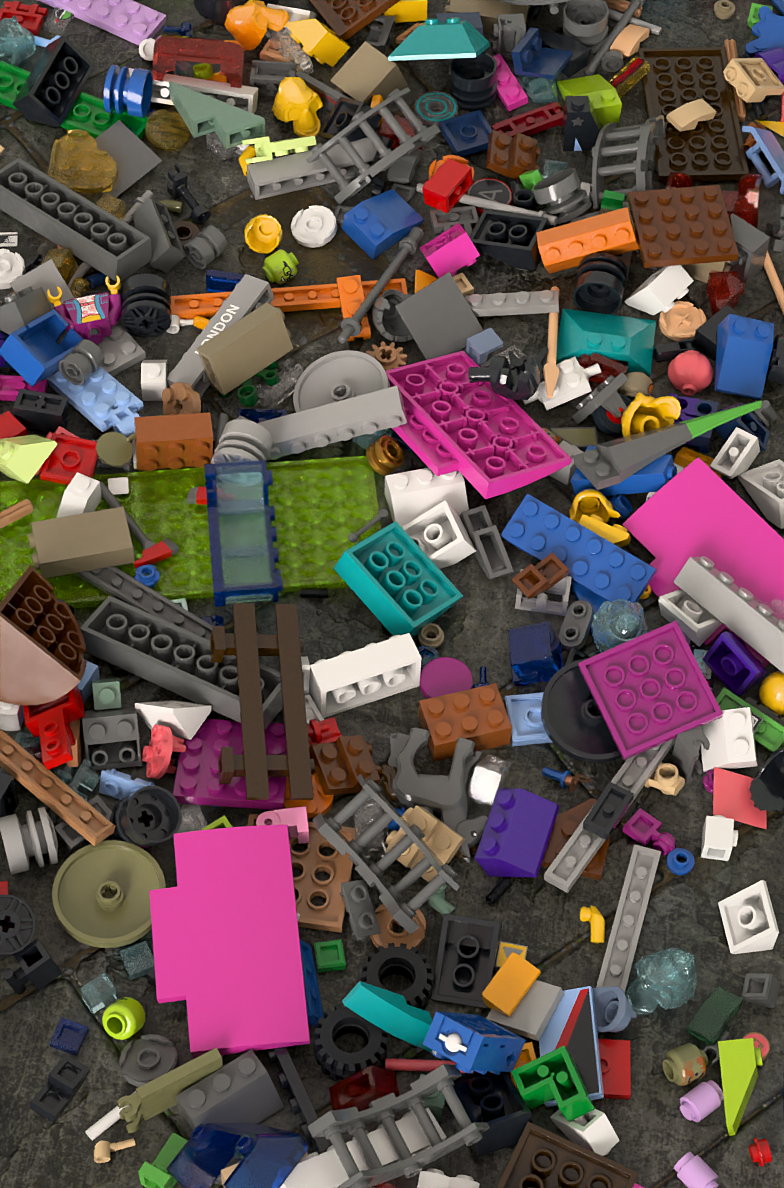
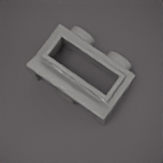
M566 576L554 586L544 591V593L562 595L561 602L547 600L548 596L544 593L538 594L537 598L528 599L523 597V593L517 589L515 609L565 616L572 577Z

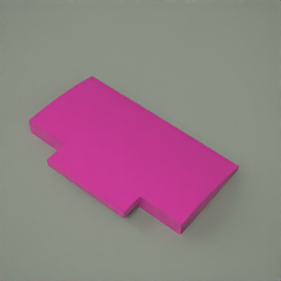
M464 351L385 371L390 387L398 386L407 417L406 424L392 429L436 476L458 470L485 499L528 485L571 464L572 458L513 399L496 394L492 390L490 382L470 383L468 378L469 368L479 366Z
M699 457L658 490L622 524L655 557L649 565L654 567L657 572L649 585L659 598L681 589L674 583V580L690 557L705 556L714 562V567L719 572L722 571L729 574L734 579L733 583L750 591L756 602L773 610L772 615L778 620H784V539ZM722 624L704 644L711 646L726 630L729 632L733 631L725 624ZM735 634L738 639L743 641L746 648L755 656V658L760 660L764 667H766L770 663L759 652H757L742 638Z
M288 825L230 827L173 834L177 887L149 890L156 993L158 1003L186 1000L190 1052L195 1059L215 1048L218 1049L222 1056L244 1053L250 1049L259 1051L310 1044Z

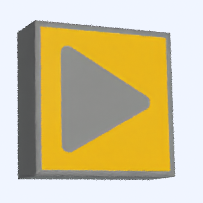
M500 941L495 971L501 968L512 952L526 960L528 946Z

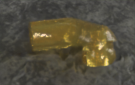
M82 277L73 280L69 290L74 298L82 297V291L85 292L89 288V281Z

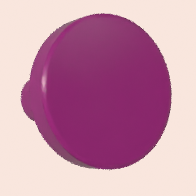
M436 658L428 662L420 674V689L426 699L472 689L473 677L470 669L463 662L455 658Z

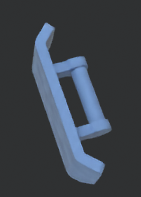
M742 126V132L751 133L757 142L746 151L748 159H751L758 170L766 188L773 187L781 180L780 194L784 195V151L769 130ZM761 151H763L775 170L774 174H770L758 155Z

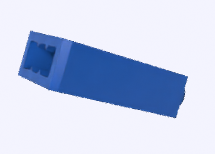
M588 445L586 451L594 450L596 446ZM665 454L621 483L599 489L598 491L604 496L657 492L677 475V467L674 466L672 455ZM576 468L571 478L575 496L585 489L597 490L584 474Z

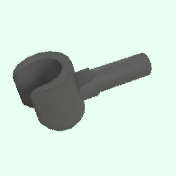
M724 1031L713 1046H707L703 1049L706 1054L713 1053L716 1057L712 1061L711 1066L716 1065L719 1061L718 1041H726L730 1036L728 1031Z

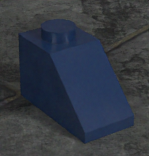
M740 402L738 404L718 410V412L742 406L744 404ZM752 412L713 428L727 441L735 428L738 427L758 438L761 452L766 450L770 431Z

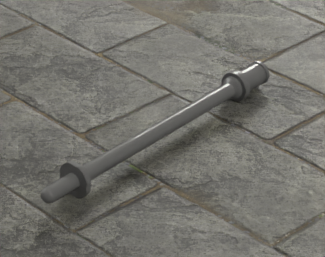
M413 227L407 237L402 238L399 243V252L352 318L343 319L341 322L343 331L338 337L340 343L344 344L350 336L353 337L360 334L362 327L359 323L407 255H413L416 252L417 245L424 236L422 229Z

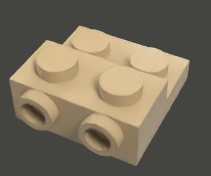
M732 58L723 71L725 79L736 88L737 95L746 103L762 102L766 95H781L784 92V85L762 58Z
M417 805L414 809L410 807L402 816L410 826L416 824L426 836L422 839L443 864L451 861L465 841V838L423 807ZM402 828L398 832L394 830L389 834L385 842L388 845L385 849L386 852H389L406 835ZM413 843L396 860L405 867L412 869L425 855ZM431 866L421 877L430 882L438 873Z

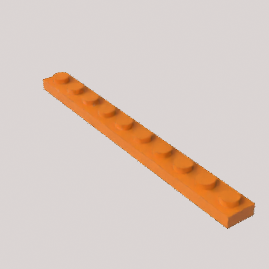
M405 278L390 279L378 297L389 289H395L403 294H408ZM378 280L361 282L364 300ZM337 283L271 288L275 298L270 305L280 308L282 312L341 308ZM232 291L171 296V315H177L180 319L184 320L194 319L196 316L211 318L220 309L222 303L229 297Z

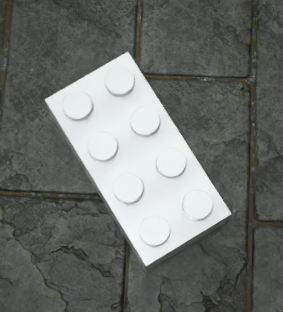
M410 633L392 636L383 642L370 643L364 648L352 652H343L331 659H321L310 665V695L321 715L325 718L420 686L422 658Z

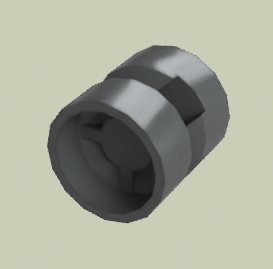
M208 225L197 234V237L186 243L183 248L187 259L192 265L199 269H205L227 249L228 243L219 229Z
M84 339L72 349L71 353H68L59 362V370L67 381L79 386L104 363L105 357L102 350L94 342Z

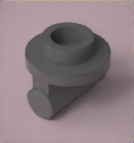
M767 400L762 401L761 408L752 411L766 428L770 426V421H774L777 418L776 412Z

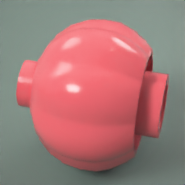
M685 351L677 355L668 366V378L672 386L686 396H692L703 391L713 380L714 372L710 361L698 351Z

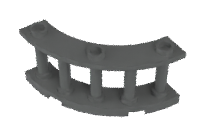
M408 87L401 91L398 88L387 96L386 100L365 114L363 111L359 112L351 119L353 122L324 145L320 143L311 150L312 155L307 159V162L311 163L320 159L340 186L338 188L340 192L334 196L339 204L349 200L372 181L369 178L370 176L373 178L379 172L386 171L397 163L401 156L406 153L410 154L426 145L441 132L436 124L429 128L426 125L423 126L404 101L403 97L411 91ZM397 105L416 131L414 137L406 134L389 111V107ZM379 113L400 140V146L393 151L390 148L387 149L367 122ZM359 127L380 153L379 157L381 160L373 166L365 163L347 139V136ZM338 143H340L359 169L358 173L360 176L352 182L345 179L327 154Z
M664 115L652 116L644 124L617 128V123L611 122L602 127L596 144L592 147V191L589 192V199L593 209H601L604 195V176L630 172L636 174V185L633 188L613 190V192L625 194L624 198H627L628 192L652 190V173L648 171V163L653 162L656 148L653 144L666 138ZM639 138L636 143L618 145L620 140ZM637 152V160H634L633 163L605 166L607 156Z
M360 774L356 778L363 789L333 818L330 816L328 819L319 813L312 821L316 829L343 856L346 853L350 855L349 859L357 866L355 870L370 887L374 886L381 894L379 899L391 916L407 932L412 934L419 927L413 918L416 915L415 911L446 882L457 891L460 888L455 880L458 874L448 863L443 864L422 839L426 836L416 824L410 826L380 794L382 788L372 778L367 781ZM372 797L385 812L356 840L352 839L349 842L340 832L342 829L341 825ZM394 819L406 835L377 863L373 862L370 864L361 855L364 852L363 848ZM415 843L425 857L395 886L393 884L389 886L382 878L385 875L384 871ZM433 866L438 874L408 903H402L403 893Z
M442 1064L424 1077L411 1083L410 1087L412 1090L401 1096L395 1097L394 1093L371 1101L368 1104L370 1108L363 1111H358L357 1107L330 1110L307 1126L312 1137H325L331 1141L349 1177L347 1181L337 1188H369L402 1175L410 1178L421 1172L423 1166L443 1157L464 1144L470 1146L483 1138L481 1134L490 1127L488 1123H472L453 1088L455 1085L453 1081L462 1076L455 1065ZM437 1091L443 1093L462 1129L442 1141L423 1105L425 1103L424 1099ZM407 1107L409 1110H413L432 1146L414 1156L410 1153L393 1119L395 1113ZM376 1121L378 1124L383 1125L401 1161L382 1166L364 1130L366 1125ZM348 1132L349 1135L354 1136L371 1170L359 1171L341 1133Z

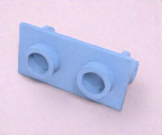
M113 768L112 770L101 771L99 793L121 800L145 786L155 785L152 781L148 782L139 778L131 780L130 775L116 771Z

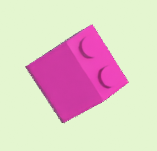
M459 223L420 247V250L438 278L448 272L455 276L458 269L463 266H471L477 261L476 258L480 256L466 231Z

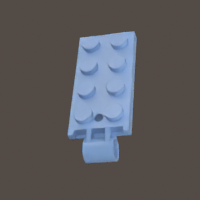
M101 366L79 386L67 381L60 371L47 378L51 388L59 395L68 397V402L102 432L113 426L115 432L123 434L125 437L134 433V417H140L137 412L143 409V402Z

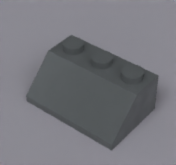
M252 1049L176 1096L178 1111L209 1156L284 1109V1105L267 1070Z

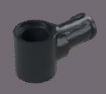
M516 179L517 184L515 180H512L509 183V188L512 192L514 206L535 211L532 191L525 189L521 180Z

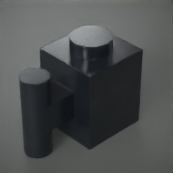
M37 938L22 951L14 954L21 967L16 971L10 968L5 969L2 976L15 993L20 995L25 992L26 987L24 984L29 980L40 990L63 973Z

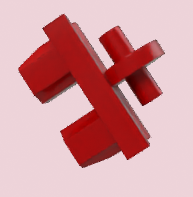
M335 717L318 722L314 718L309 720L307 725L309 747L311 744L335 743L338 737L342 736Z

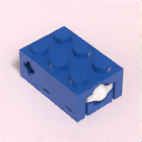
M436 1011L423 1045L432 1049L431 1054L446 1061L450 1059L456 1062L455 1067L463 1072L471 1074L472 1071L486 1074L489 1071L500 1075L501 1072H511L514 1070L526 1039L480 1015Z

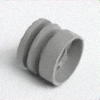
M244 419L229 421L222 430L219 444L211 459V467L218 476L232 484L240 486L254 485L262 478L266 461L273 448V437L268 430L253 421Z
M45 807L38 808L40 821L36 822L33 820L31 810L27 811V824L24 825L20 824L16 814L0 818V831L11 875L28 871L30 867L29 857L35 856L39 867H44L42 854L48 853L51 865L58 863V841L53 821L48 816Z

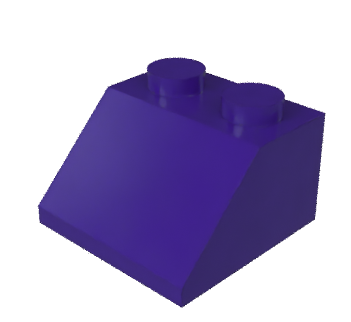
M723 632L702 659L730 692L738 697L758 684L767 673L760 660L755 658L746 648L743 641L738 639L733 632Z

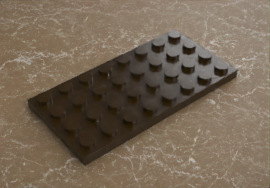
M725 47L638 48L637 57L645 60L639 69L647 118L664 115L666 138L653 144L656 148L654 160L658 182L748 180L749 171L733 88L729 81L725 79L723 73L728 65ZM698 99H703L716 111L713 119L699 121L695 129L681 132L666 119V116L673 110Z

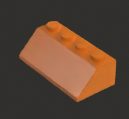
M628 207L536 232L540 255L544 267L549 274L579 266V262L591 253L601 252L616 256L639 249Z

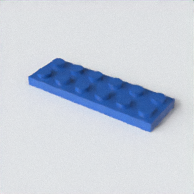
M526 494L500 535L502 539L539 561H542L553 552L569 569L570 574L567 576H571L572 581L628 614L631 613L657 572L654 567L529 494Z

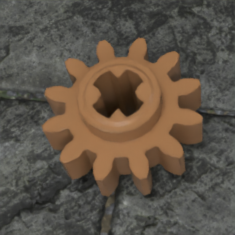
M382 341L381 347L378 348L373 344L372 351H366V354L375 358L385 371L406 366L407 355L403 354V348L395 349L394 342L390 346H386L385 342Z

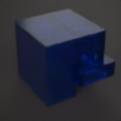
M549 621L508 630L512 681L515 686L540 682L541 678L543 682L550 681L553 675L563 668L561 642Z

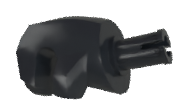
M530 354L525 370H511L506 357L493 355L489 366L470 367L468 378L470 383L490 382L492 390L502 397L514 400H528L538 389L540 371L533 354Z

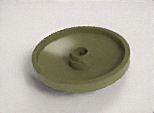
M117 840L101 841L96 846L89 844L73 853L57 872L52 889V900L56 917L69 935L86 945L98 948H116L131 944L145 936L152 929L149 890L166 888L165 878L157 861L139 846Z

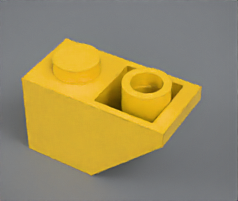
M591 514L590 517L582 515L579 522L580 525L619 548L630 543V534L627 533L628 530L623 526L614 524L612 527L605 524L603 518Z

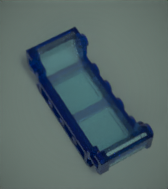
M266 460L205 464L215 607L225 606V604L271 600L278 602V592L283 591V583L280 569H275V563H279L278 548H273V542H277L276 527H271V521H275L274 506H269L268 486H273L272 470H267Z

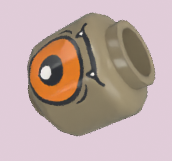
M630 372L626 374L628 380L620 387V394L625 395L631 401L634 400L635 395L639 392L645 396L651 395L653 382L650 377L643 372Z

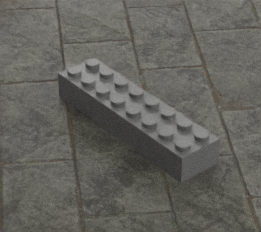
M17 158L0 169V209L116 282L117 276L120 281H123L152 260L150 237L22 159Z
M108 596L80 627L86 646L85 652L193 702L210 705L211 710L241 723L236 656L224 655L222 663L211 662L209 640L111 596ZM259 663L265 731L283 708L281 679L279 671Z

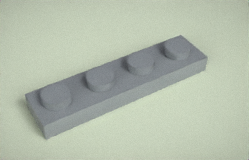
M558 290L464 295L475 317L559 312Z

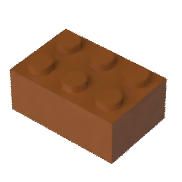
M210 413L134 417V446L137 470L153 471L166 468H202L211 466L213 431Z
M496 683L419 701L418 719L421 728L430 732L427 746L433 762L452 758L458 738L474 741V751H482L510 744L512 726Z

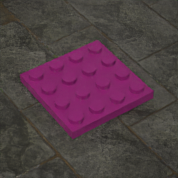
M673 621L578 663V667L623 760L672 740L681 732L700 725L704 726L723 717V713L677 621Z
M205 719L192 739H184L183 745L186 746V750L179 754L173 796L177 799L178 803L271 810L284 808L287 777H268L269 800H246L245 777H233L230 784H219L218 756L221 748L233 747V754L243 755L241 723L234 720ZM270 723L264 731L266 755H287L284 724Z

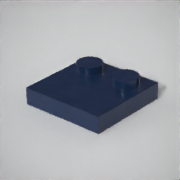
M480 110L439 122V129L456 156L463 157L488 149V140L492 129Z

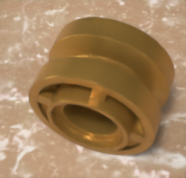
M384 435L366 449V457L370 466L381 475H389L405 462L402 447L390 436Z

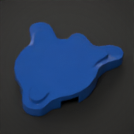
M767 6L761 7L758 13L760 21L753 25L751 29L752 34L757 36L758 39L747 43L745 47V53L749 56L775 47L784 49V17L774 14Z

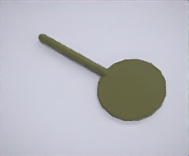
M117 432L103 434L96 444L97 455L105 464L113 467L127 464L133 454V447L130 441L134 439V433L128 437Z

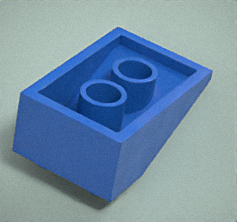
M391 189L360 202L344 215L342 230L374 260L409 234L413 227H418L422 224L424 219L400 195Z
M729 314L718 325L715 391L756 400L762 398L773 348L774 323Z

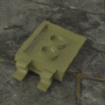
M215 1048L136 1088V1093L130 1096L121 1097L117 1101L119 1109L123 1108L119 1112L121 1120L125 1119L126 1122L133 1121L126 1125L128 1133L138 1130L142 1119L146 1121L177 1105V1095L222 1068V1057L218 1049Z

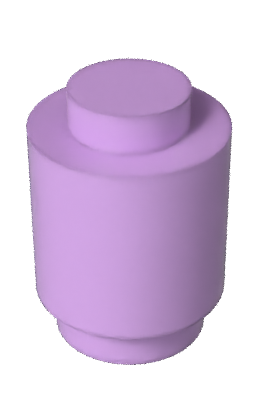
M712 1080L701 1082L680 1098V1111L687 1120L700 1122L720 1107L721 1101L724 1100L723 1092Z
M688 1152L674 1166L678 1173L677 1177L688 1188L718 1187V1184L715 1182L718 1179V1175L699 1155L694 1156L692 1152Z

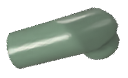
M445 883L428 899V903L441 915H453L456 908L445 900Z

